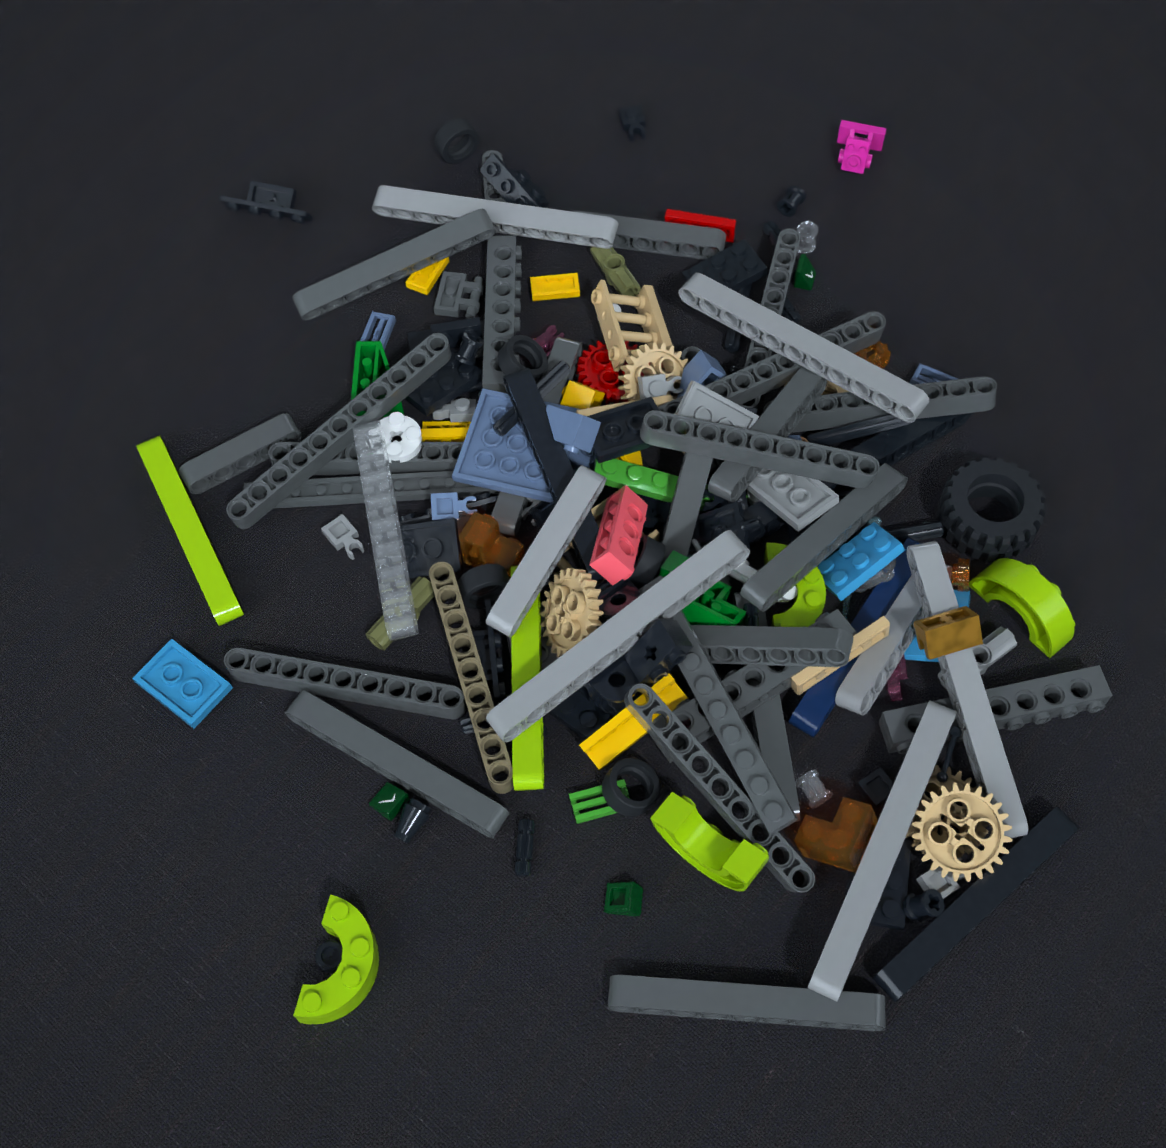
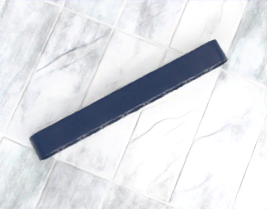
M909 537L903 544L905 551L891 562L851 623V626L857 633L887 614L912 575L907 560V547L921 543ZM860 655L809 688L794 710L789 724L814 738L836 705V693Z

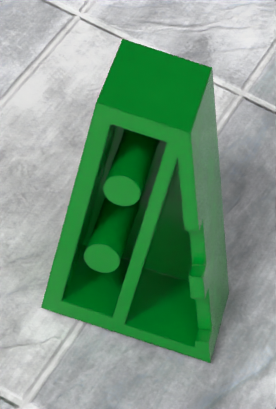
M356 341L351 400L390 369L381 341ZM380 395L376 399H383L386 395ZM398 403L381 419L390 416L393 412H400L404 415L402 403ZM360 411L356 416H362L367 411Z

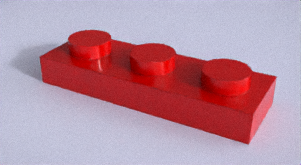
M666 210L665 222L721 229L726 234V242L733 243L735 219L680 210Z

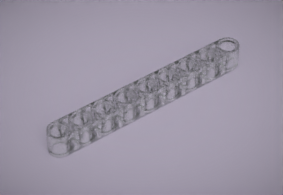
M378 420L354 426L353 434L385 627L390 641L418 635L419 630L382 425Z

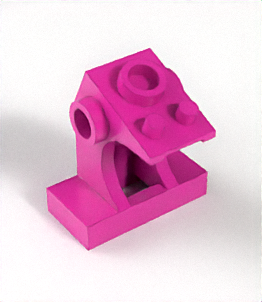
M841 120L837 143L846 145L845 149L840 150L838 163H842L841 170L863 174L865 168L869 169L873 156L869 154L870 149L882 151L887 128ZM855 133L868 135V138L857 137Z

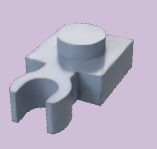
M457 492L431 494L432 521L451 518L459 520L458 512H465L470 515L477 513V510H469L466 507V503L468 501H476V497L469 496L463 500H458Z

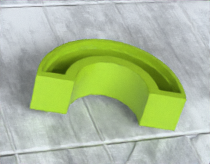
M766 543L764 566L788 545ZM815 567L795 585L798 593L793 599L794 605L784 613L773 615L771 627H809L822 615L826 600V587L818 567Z
M1010 558L997 559L969 582L968 586L987 603L991 600H1000L1013 607L1028 626L1029 640L1047 657L1051 658L1072 640L1075 621L1061 596L1060 588L1043 577L1034 565H1026Z
M671 792L650 818L663 839L683 859L705 876L729 889L745 891L769 860L768 851L760 844H751L745 839L740 843L735 839L731 841L722 836L723 833L716 826L708 824L701 817L695 803L687 796L682 795L680 797Z
M334 895L329 897L321 924L328 934L340 939L343 948L342 960L336 972L327 980L315 985H302L293 1016L303 1024H324L349 1014L366 998L377 976L379 951L376 938L370 926L357 908L346 900Z

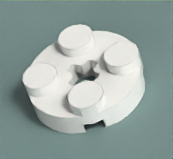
M393 412L390 416L381 419L370 431L373 451L382 461L392 463L391 460H400V463L407 462L414 458L421 450L422 433L420 426L415 420L404 416L400 412ZM401 436L400 442L397 440L391 442L392 437Z

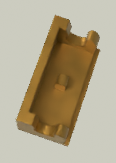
M967 606L913 622L920 650H925L926 657L929 660L983 644L979 615Z

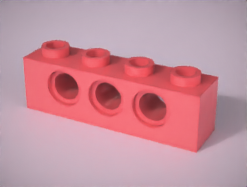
M627 485L607 498L589 564L612 585H615L622 579H628L635 570L634 564L639 552V542L643 535L642 529L646 521L645 516L648 504Z

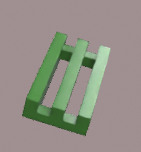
M625 780L617 781V786L621 793L629 798ZM602 785L569 794L577 824L617 813L608 806L580 814L579 810L607 803L603 796L577 803V801L603 795Z

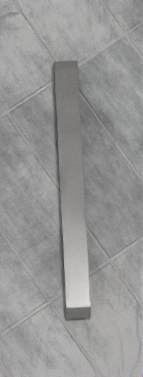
M386 185L378 187L372 210L381 216L440 225L447 224L475 210L485 209L496 233L604 249L613 247L619 225L615 219L606 216Z
M701 273L693 274L679 289V296L687 305L907 423L914 422L929 403L928 395L920 388Z
M731 530L723 532L500 702L487 714L486 721L503 742L513 740L628 652L658 619L669 620L741 565L748 558L750 550Z
M931 541L908 546L906 552L907 560L925 618L959 608L938 542ZM972 647L938 657L953 710L957 711L956 720L962 731L961 736L977 788L979 786L982 787V797L990 793L993 794L990 801L992 805L999 802L1002 803V806L997 810L999 814H1009L1002 822L1003 825L1012 826V829L1004 831V836L1010 838L1025 836L1028 834L1027 819Z
M929 700L814 970L808 989L838 1002L957 711Z

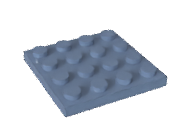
M482 389L452 474L453 481L545 502H553L520 421L502 437L496 434L492 427L513 406L508 394ZM544 401L546 407L548 404L576 413V410H580L578 408L568 407Z

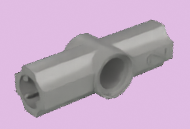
M1000 626L983 639V644L972 647L974 656L979 657L983 661V663L977 662L980 675H983L988 667L1017 646L1014 634L1008 628L1005 629ZM940 671L938 678L941 681V685L947 690L942 671Z

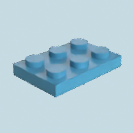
M873 522L862 529L848 543L843 544L828 559L822 561L818 569L823 576L825 587L842 601L903 553L905 548L900 541Z
M173 639L132 678L136 684L193 729L233 689L228 681Z

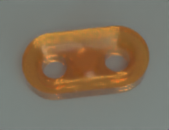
M958 558V564H953L952 586H958L957 591L969 592L970 559Z

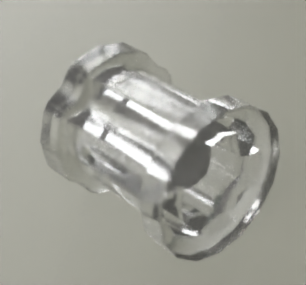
M804 221L797 227V232L800 235L798 251L810 253L816 247L815 236L818 235V226L811 221Z
M816 769L805 773L795 782L796 787L801 788L809 799V806L811 808L820 806L833 795L831 790H826L818 778L819 773Z

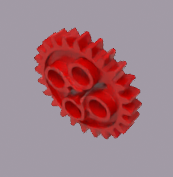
M597 341L596 347L589 345L588 351L583 350L582 357H579L576 374H578L577 381L604 392L603 399L605 400V405H609L610 402H614V404L628 402V399L621 400L625 390L618 389L619 386L624 385V381L618 379V376L625 375V372L621 369L619 372L614 371L611 360L608 357L606 343L603 345L600 341ZM625 341L627 349L635 350L638 348L637 344L630 347L629 341Z

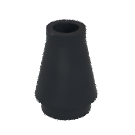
M411 798L409 803L404 805L397 830L393 836L409 844L413 836L430 818L428 814L431 808Z

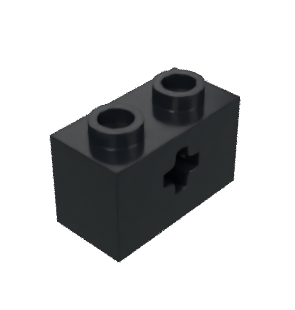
M658 619L624 655V658L640 683L656 684L664 676H668V673L675 665L683 662L686 654L694 646L677 620Z

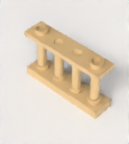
M600 280L596 289L592 291L591 302L594 304L607 346L608 357L611 360L614 371L619 372L620 367L625 362V357L632 356V350L626 348L624 341L647 343V345L652 342H656V344L665 342L666 347L672 345L653 286L644 285L639 294L628 296L609 293L605 280ZM613 304L635 306L638 314L615 312ZM618 322L641 324L644 333L623 331L620 329ZM661 363V369L664 372L665 368L663 363Z

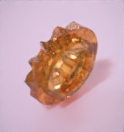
M879 340L876 344L854 354L883 369L889 363L891 352L888 350L887 344H882ZM873 349L875 353L867 359V352Z

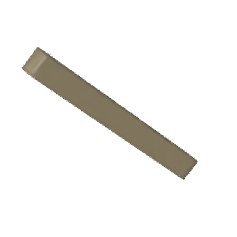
M437 562L431 566L429 577L488 781L493 791L499 794H506L514 787L512 764L505 742L500 739L493 728L482 729L479 727L482 722L486 721V716L494 708V704L453 568L447 562ZM442 576H447V577H448V578H447L446 580H444V581H438V580H437L439 577H442ZM449 599L456 600L452 604H444V602ZM455 623L463 624L461 627L457 629L451 628V626ZM462 647L470 648L466 653L457 652ZM470 671L477 672V675L473 678L465 677V674ZM476 696L485 697L481 703L472 702ZM496 746L501 749L495 755L486 753L491 747ZM498 773H507L509 775L504 781L494 780Z

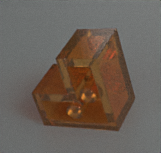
M474 511L459 535L464 563L473 567L485 564H499L504 566L509 579L511 578V566H518L525 556L524 545L515 538L501 536L498 521L488 514L482 515Z
M843 797L833 822L805 815L794 841L802 856L856 873L878 819L870 804Z

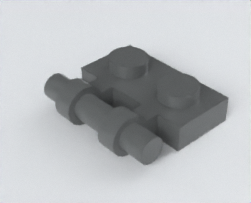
M443 271L434 306L435 315L459 317L460 310H465L466 319L475 318L480 308L479 298L483 295L484 291L483 278L477 276L474 278V282L467 281L466 273ZM464 293H470V299L463 298Z

